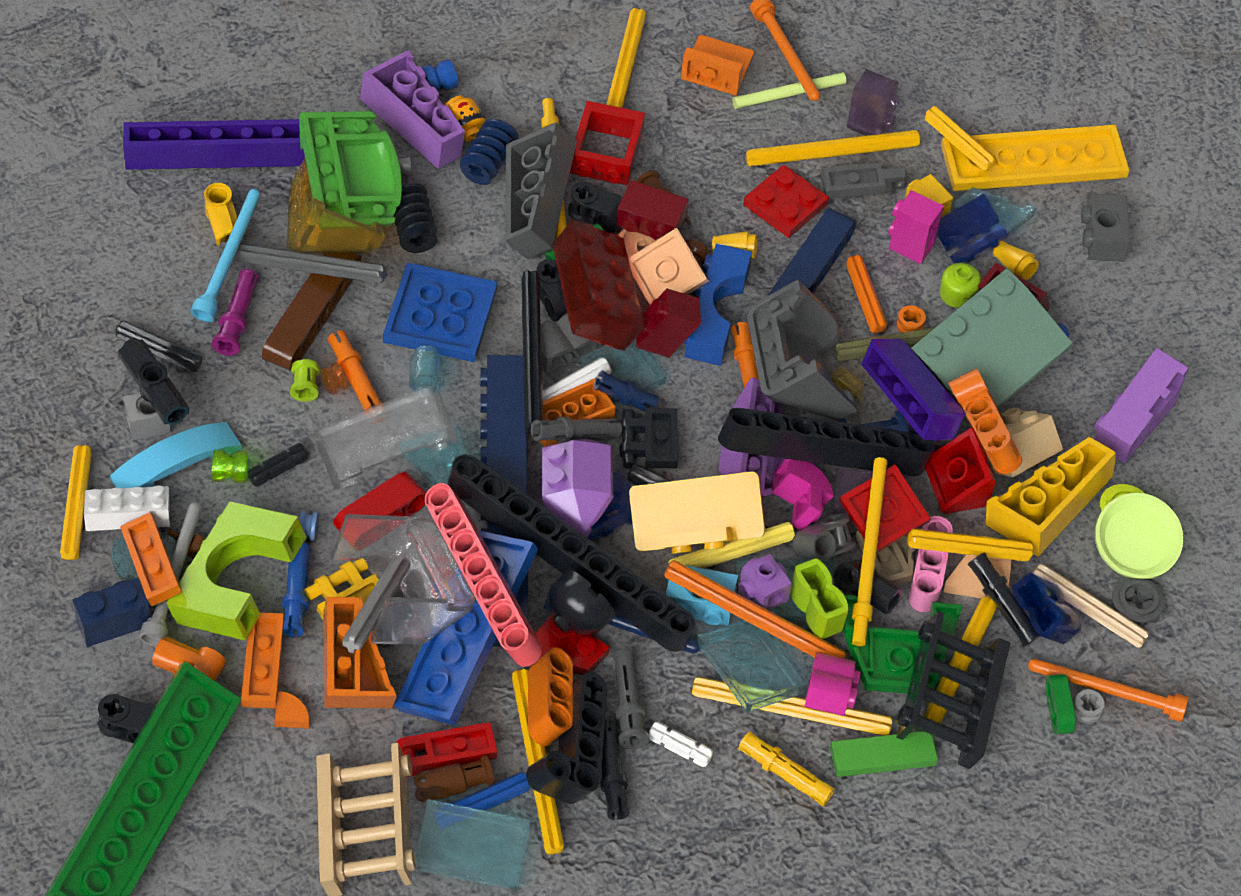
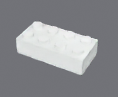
M169 486L85 490L84 519L86 531L121 529V525L150 512L158 527H170Z

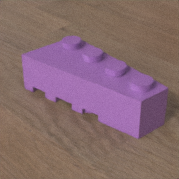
M407 50L363 73L360 99L437 169H440L461 157L465 130L449 107L442 104L438 91L435 87L429 85L425 79V72L420 66L417 67L413 62L414 56Z

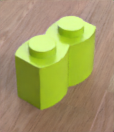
M817 558L795 566L790 594L796 606L806 613V621L810 630L821 639L842 632L848 614V603L843 593L832 585V577L828 568Z

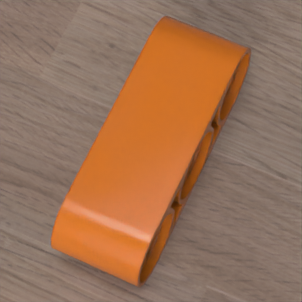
M556 647L551 648L528 671V732L531 738L541 746L552 744L570 729L573 724V664L570 656L564 650Z

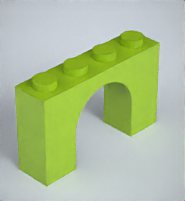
M229 501L223 513L218 516L216 524L207 539L202 542L200 550L192 563L187 566L185 574L179 582L182 593L169 598L166 603L176 623L245 641L261 614L250 593L216 585L218 577L228 565L247 556H265L292 563L307 538L298 517Z

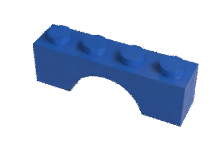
M716 243L713 255L707 254L703 272L707 273L706 277L709 282L696 289V296H699L701 325L683 342L686 345L684 357L721 366L728 344L731 323L722 318L714 306L725 297L743 293L749 273L752 252Z

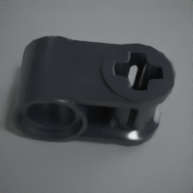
M579 182L575 184L571 189L572 202L568 207V215L571 219L591 227L597 223L606 234L615 233L619 228L617 226L618 206L623 197L598 188L591 183Z
M550 259L540 262L536 269L540 280V300L551 320L557 322L567 313L583 311L584 301L582 295L570 280L563 266L559 262Z
M119 694L106 695L98 704V728L107 737H113L134 744L156 705L129 699Z

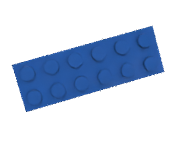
M479 531L516 598L538 551L537 546L530 541ZM460 568L394 704L400 712L454 726L497 638Z

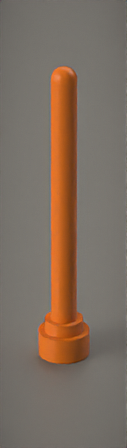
M753 0L750 4V11L754 18L765 23L811 101L819 100L820 92L774 17L776 8L771 0Z
M1031 659L1028 663V668L1032 672L1045 676L1066 674L1069 683L1161 709L1163 714L1169 715L1168 719L1182 723L1189 699L1188 696L1175 693V696L1168 694L1165 697L1038 659Z

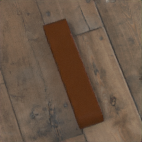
M333 244L323 254V256L356 261L362 260L360 255ZM311 273L266 340L262 350V359L291 371L292 364L297 360H302L354 279Z

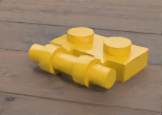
M360 558L353 563L347 561L340 565V570L327 577L325 575L318 577L314 580V584L305 588L304 591L310 601L320 595L325 600L327 597H361L363 604H365L379 579L374 573L363 580L360 573L366 571L368 565L364 558ZM346 581L351 584V587L338 594L334 589ZM326 601L318 604L316 609L322 619Z

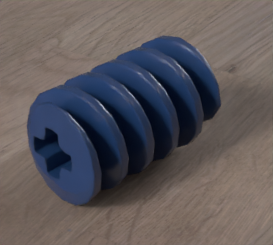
M499 119L485 121L476 134V138L471 142V145L460 160V168L465 177L479 185L490 184L491 178L497 175L498 169L502 167L503 161L506 160V144L519 139L516 129L509 123Z

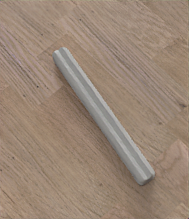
M398 554L397 558L391 559L343 638L342 644L348 648V652L355 653L357 649H362L409 570L411 564L410 561L405 559V555Z

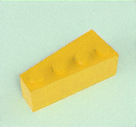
M1088 437L1058 456L1057 461L1050 466L1045 467L1043 465L1034 471V476L1022 483L1016 482L1002 496H994L989 499L986 507L985 525L1010 540L1030 542L1033 545V554L1039 557L1113 477L1116 452Z

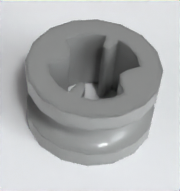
M1090 689L1080 691L1073 703L1075 718L1086 724L1098 721L1105 707V701L1100 693ZM1088 702L1093 704V711L1092 708L1089 711L1085 710L1082 707L1083 704L1087 705Z

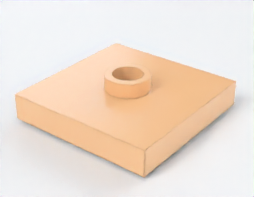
M677 228L624 260L649 305L666 288L688 295L709 282Z

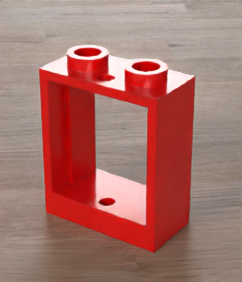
M587 101L575 138L577 143L570 174L628 186L644 131L645 113ZM588 130L630 139L625 158L621 159L583 151Z

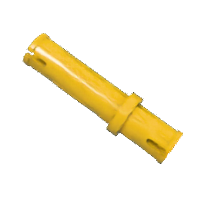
M751 731L740 742L738 750L755 759L762 765L763 770L766 772L771 771L780 776L822 807L832 797L835 791L834 787H831L789 759L778 746L772 747Z

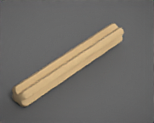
M1040 564L1033 572L1032 579L1135 647H1142L1148 639L1149 632L1045 564Z

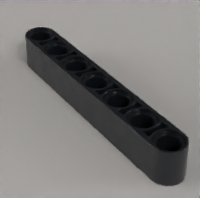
M732 408L728 412L718 435L719 443L724 448L735 452L872 471L874 459L880 457L887 460L886 469L896 465L902 475L908 476L921 475L935 449L932 440H923L918 433L746 408Z

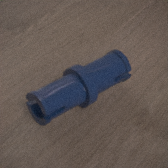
M603 370L598 373V376L602 378L596 377L593 387L595 390L616 398L619 404H629L644 412L645 408H651L650 406L657 407L658 396L636 387L633 381H623Z

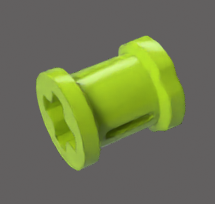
M310 359L297 360L291 367V372L294 374V384L290 387V395L298 401L307 402L315 400L319 395L316 378L320 373V366L317 362Z

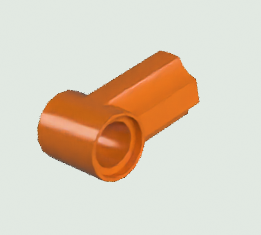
M169 637L160 639L152 657V664L173 674H175L179 665L186 661L214 681L217 680L226 665L225 658L212 648L201 647L197 650Z

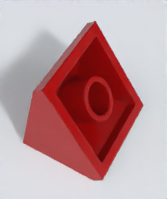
M971 427L932 453L925 467L943 514L987 507V501L991 499L996 480L982 444L974 428Z

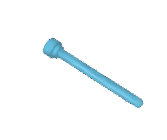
M251 189L248 192L206 292L195 299L190 313L201 321L213 322L218 312L216 298L260 199V192L257 189Z

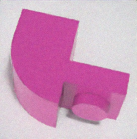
M785 459L773 472L772 493L793 504L792 526L802 530L807 528L811 522H817L822 515L823 507L833 497V490L826 476L811 462Z

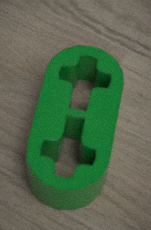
M1066 674L1047 675L1045 690L1053 732L1056 735L1073 734L1075 714Z

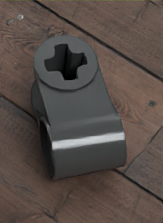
M833 514L823 518L820 522L799 530L792 542L794 553L803 559L817 558L825 561L840 553L854 549L857 545L856 541L851 539L848 526L850 521L849 514Z

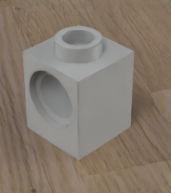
M140 393L123 396L125 416L132 441L171 432L170 424L164 425L150 402L145 401Z

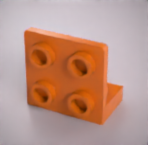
M699 35L693 49L687 47L684 52L681 79L737 96L753 59L754 51Z

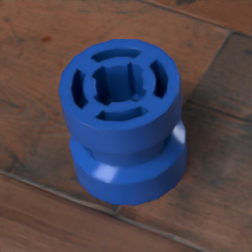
M449 59L440 61L435 67L430 65L421 67L426 74V81L431 87H435L438 92L440 88L451 90L458 87L457 73Z

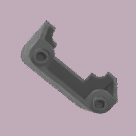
M798 279L754 304L748 313V325L763 394L773 402L834 420L843 419L857 412L858 408L854 395L848 390H840L827 377L822 353L834 347L840 337L838 319Z

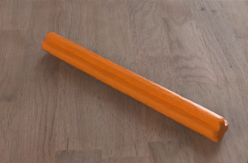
M672 560L665 570V578L814 658L816 652L844 659L846 657V652L676 560Z

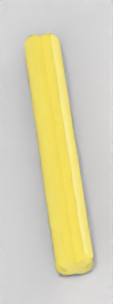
M785 522L765 529V534L762 537L724 542V548L701 549L670 559L669 563L672 560H676L683 565L705 569L792 541L795 537V532L792 524Z

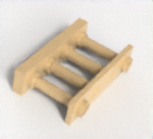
M398 743L391 744L392 761L342 769L341 766H337L330 754L316 756L320 883L328 896L343 895L342 882L347 881V877L397 870L405 885L412 884V871L417 868L415 852L413 849H410L407 776L412 775V764L410 756L404 755ZM393 775V792L345 800L340 797L339 787L344 786L345 782ZM394 806L395 823L349 831H344L341 828L340 818H344L347 813ZM395 838L396 855L345 863L342 860L341 850L346 849V845Z

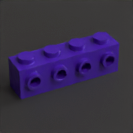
M872 339L861 364L923 440L954 439L966 413L903 339Z

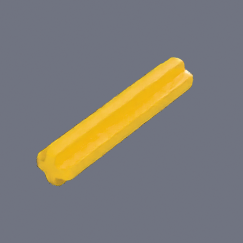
M933 106L926 111L925 120L983 171L992 168L995 157L937 106Z

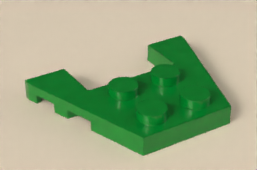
M844 595L848 603V614L842 632L853 661H856L857 671H861L860 679L864 689L867 691L907 694L921 642L918 639L919 631L867 627L865 646H855L852 644L855 622L852 619L853 604L857 603L858 596ZM932 602L930 619L938 611L944 613L941 631L953 635L962 611V605ZM937 644L934 658L944 662L948 648ZM930 671L927 686L935 689L939 675Z

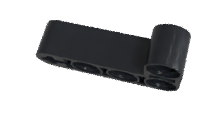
M588 672L573 682V724L570 729L559 737L558 751L549 752L527 768L526 779L533 790L565 803L574 804L599 787L607 701V685L599 674Z

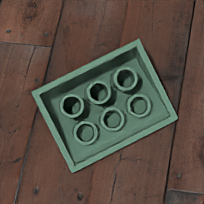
M1006 268L911 349L958 405L959 403L948 382L977 368L997 408H1000L1073 346V343L1029 289Z

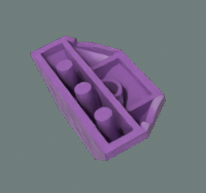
M754 377L748 381L733 408H746L784 414L779 403L771 401L763 394L759 380ZM722 446L718 471L723 475L756 472L760 479L761 496L764 498L773 494V472L785 458L735 452Z
M580 438L542 448V499L544 507L586 538L592 531L591 527L602 516L613 499V449L609 444L588 438Z

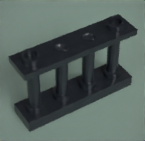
M938 611L930 621L925 620L922 623L918 632V639L921 642L906 701L900 708L896 718V723L899 724L896 738L903 740L914 728L920 729L957 745V749L961 751L958 764L971 769L985 754L1010 642L998 638L990 647L980 648L941 631L944 613ZM937 644L977 660L978 665L981 666L979 674L974 676L935 659L934 654ZM930 671L970 688L971 693L974 694L972 703L969 705L928 687L927 682ZM923 700L963 716L964 721L967 722L966 731L961 733L920 715Z

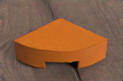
M278 691L274 719L275 727L309 729L307 709L294 695Z

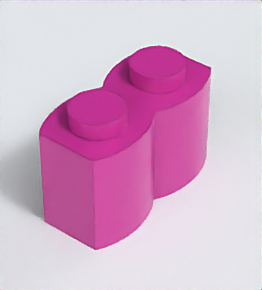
M816 652L804 707L845 716L846 708L853 709L861 672L854 670L856 661Z

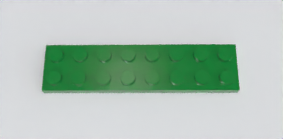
M186 661L179 665L46 892V896H130L240 703L241 698Z

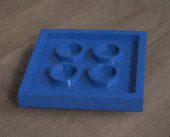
M407 263L383 333V343L475 362L496 296L498 282Z

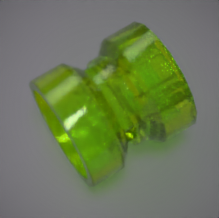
M214 449L212 457V482H223L232 477L235 483L245 484L248 469V452L236 451L231 456L225 450Z

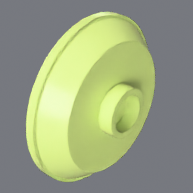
M1128 493L1113 499L1101 511L1095 525V542L1102 559L1115 572L1128 578L1152 579L1167 572L1178 560L1183 547V531L1178 517L1165 502L1149 494Z

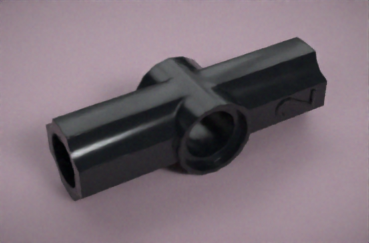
M132 338L125 341L124 345L118 350V355L138 384L141 397L145 401L150 402L164 425L171 424L174 426L182 422L185 416L189 414V406L168 377L166 366L162 362L157 361L143 339Z

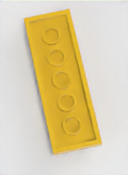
M1116 125L970 135L995 157L994 165L987 171L979 168L945 137L942 138L941 142L953 191L1127 178L1129 174L1128 163Z

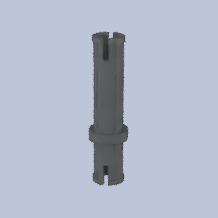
M558 417L556 420H534L531 425V435L535 436L533 438L535 441L557 440L560 443L580 438L617 439L622 433V424L618 418L573 420L568 417Z

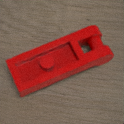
M490 722L407 736L396 741L404 755H409L411 759L412 775L407 777H413L423 771L433 770L454 763L463 765L475 762L484 755L488 756L489 760L497 759V748ZM425 749L426 755L416 757V751Z

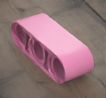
M941 516L930 517V522L925 524L922 529L953 532L951 523ZM917 550L909 592V603L915 610L929 612L932 602L938 603L949 552Z

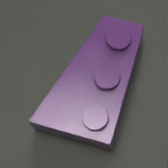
M1156 348L1123 394L1121 393L1115 399L1108 414L1103 413L1094 426V429L1097 431L1094 440L1115 451L1116 458L1125 464L1176 405L1189 368Z

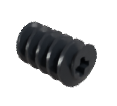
M418 183L402 186L401 201L393 216L395 218V226L397 227V235L399 236V244L402 249L410 253L428 251L438 242L435 236L437 229L434 225L432 209L429 206L430 201L427 197V189L424 185Z

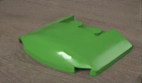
M372 111L301 112L300 147L304 149L313 197L311 207L320 228L392 226L395 221L393 216L401 201L400 166L386 130L381 132L372 121L376 118Z

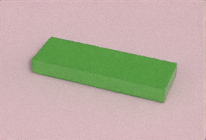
M920 731L909 733L903 740L896 738L897 734L832 741L830 751L836 777L937 766L938 757L933 737L927 732Z

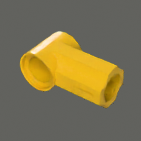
M213 183L204 191L205 215L210 221L216 245L220 246L221 242L228 241L237 220V215L232 202L230 187L223 183Z

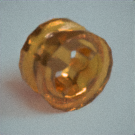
M338 363L331 364L330 369L324 367L320 370L323 383L330 394H336L339 388L342 390L348 388L346 375Z

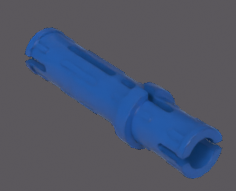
M305 543L301 546L292 563L289 562L286 596L282 599V607L285 610L282 631L285 636L295 638L296 629L298 637L304 634L305 612L309 608V600H307L304 589L307 588L311 549Z

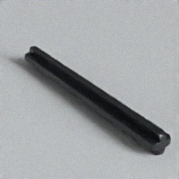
M526 270L521 278L524 421L526 430L531 431V425L534 420H543L540 280L537 271Z

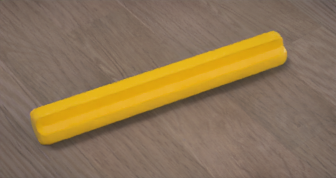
M76 445L73 448L60 548L61 558L64 560L70 559L74 561L79 557L84 520L85 490L88 488L92 456L91 448L87 445Z
M914 528L911 529L907 537L908 546L916 549L975 556L985 552L987 557L1029 561L1033 556V545L1030 542Z

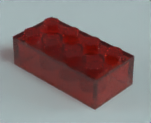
M572 220L552 243L572 334L625 351L643 331L645 324L624 238L615 233H608L595 228L590 224Z

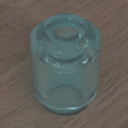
M425 345L417 347L411 355L409 386L419 394L428 395L441 387L442 357L435 347Z

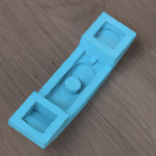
M227 422L198 426L170 436L143 450L112 473L110 479L116 488L154 487L155 481L207 457H210L213 462L241 450L242 445Z

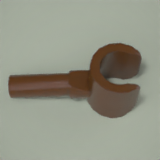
M169 529L167 536L178 541L180 533ZM193 536L187 553L190 558L194 559L200 550L201 544L205 540L203 536Z

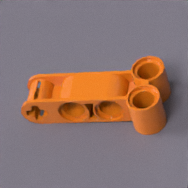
M975 368L948 382L960 407L966 413L965 416L970 426L974 428L995 471L999 474H1009L1017 470L1022 464V456L1011 438L978 369Z

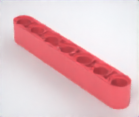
M438 483L432 486L425 494V504L498 641L518 665L525 667L534 664L541 656V644L468 510L449 485Z

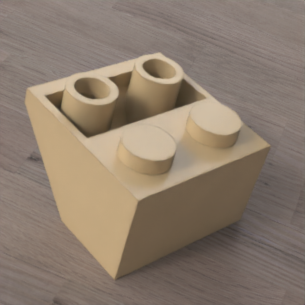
M1011 408L1001 414V418L1022 456L1021 466L1012 473L999 474L995 471L985 450L984 452L995 474L1014 477L1062 451L1063 447L1052 415L1038 413L1035 410L1023 411L1019 408Z

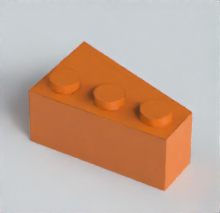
M361 597L326 598L323 610L324 708H393L397 697L389 681L383 657L380 656L373 630L362 649H357L355 653L348 652V648L342 644L343 638L364 605Z

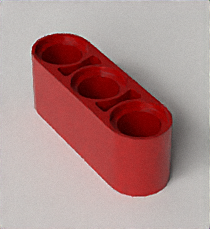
M400 472L343 508L334 518L333 525L354 548H362L422 509L425 505L424 499L427 492L408 472Z

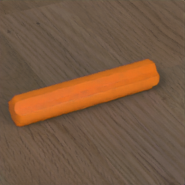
M860 255L849 256L846 267L869 329L873 334L883 333L886 331L887 322L863 257Z

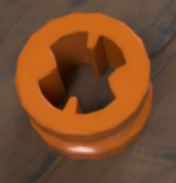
M914 305L903 307L898 314L897 329L900 333L924 329L926 314L921 308Z

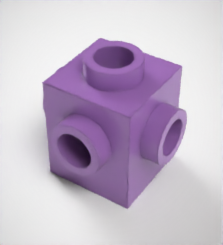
M768 554L760 559L753 558L742 567L738 587L743 597L767 610H771L789 600L792 582L788 578L785 567L781 563H777L771 554Z

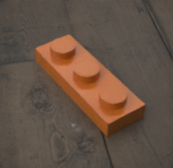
M151 512L121 525L120 528L145 596L151 607L182 593L157 523Z
M260 613V617L247 637L241 705L242 707L276 709L284 614Z

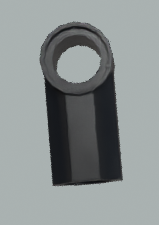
M862 559L843 563L835 569L833 579L840 591L845 593L852 592L858 596ZM852 570H853V571L856 573V575H857V581H856V582L852 579V576H851ZM874 571L870 605L885 615L889 614L898 605L902 597V589Z

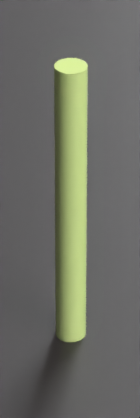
M842 72L812 79L817 89L821 90L846 84V76ZM800 82L733 97V106L735 109L806 92Z

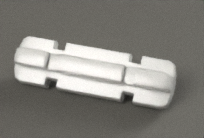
M655 722L649 731V739L659 745L664 743L665 748L688 760L690 757L693 758V762L701 767H706L713 756L711 748L703 744L700 746L696 745V740L674 729L669 731V727L661 722Z

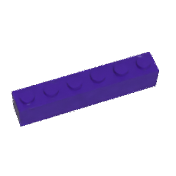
M299 119L124 122L123 150L126 170L307 166L304 149L300 147Z

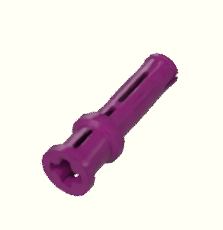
M242 269L240 271L228 310L220 317L218 322L219 332L213 337L211 343L212 348L216 352L225 356H233L239 352V339L247 328L245 317L255 286L259 280L258 274H254L255 271L251 269Z

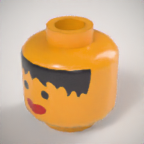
M463 95L456 96L444 105L449 107L465 130L464 139L466 142L473 141L485 122V116L474 99L464 97Z

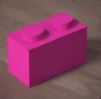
M912 190L904 200L899 199L892 212L895 220L888 231V235L891 236L889 249L922 264L935 245L944 206Z

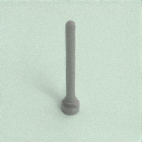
M197 502L191 503L188 507L171 559L178 580L202 511L201 505ZM168 599L156 604L153 616L142 624L138 637L143 643L156 647L160 639L168 636L169 631L165 622L169 611L166 604Z

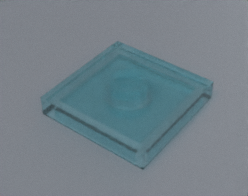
M634 333L579 357L581 368L604 357L611 367L610 375L623 381H633L636 387L646 392L666 382V376L649 353L636 348V336ZM608 395L615 407L621 405L617 402L616 398Z

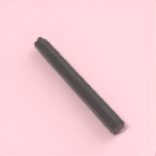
M227 241L220 243V247L217 249L219 257H221ZM240 243L233 261L375 283L384 282L387 276L385 266L382 264Z

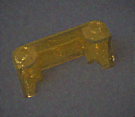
M304 158L292 180L289 190L287 248L302 253H370L374 248L379 249L385 236V232L382 231V224L374 221L369 227L326 209L324 202L312 197L306 159Z

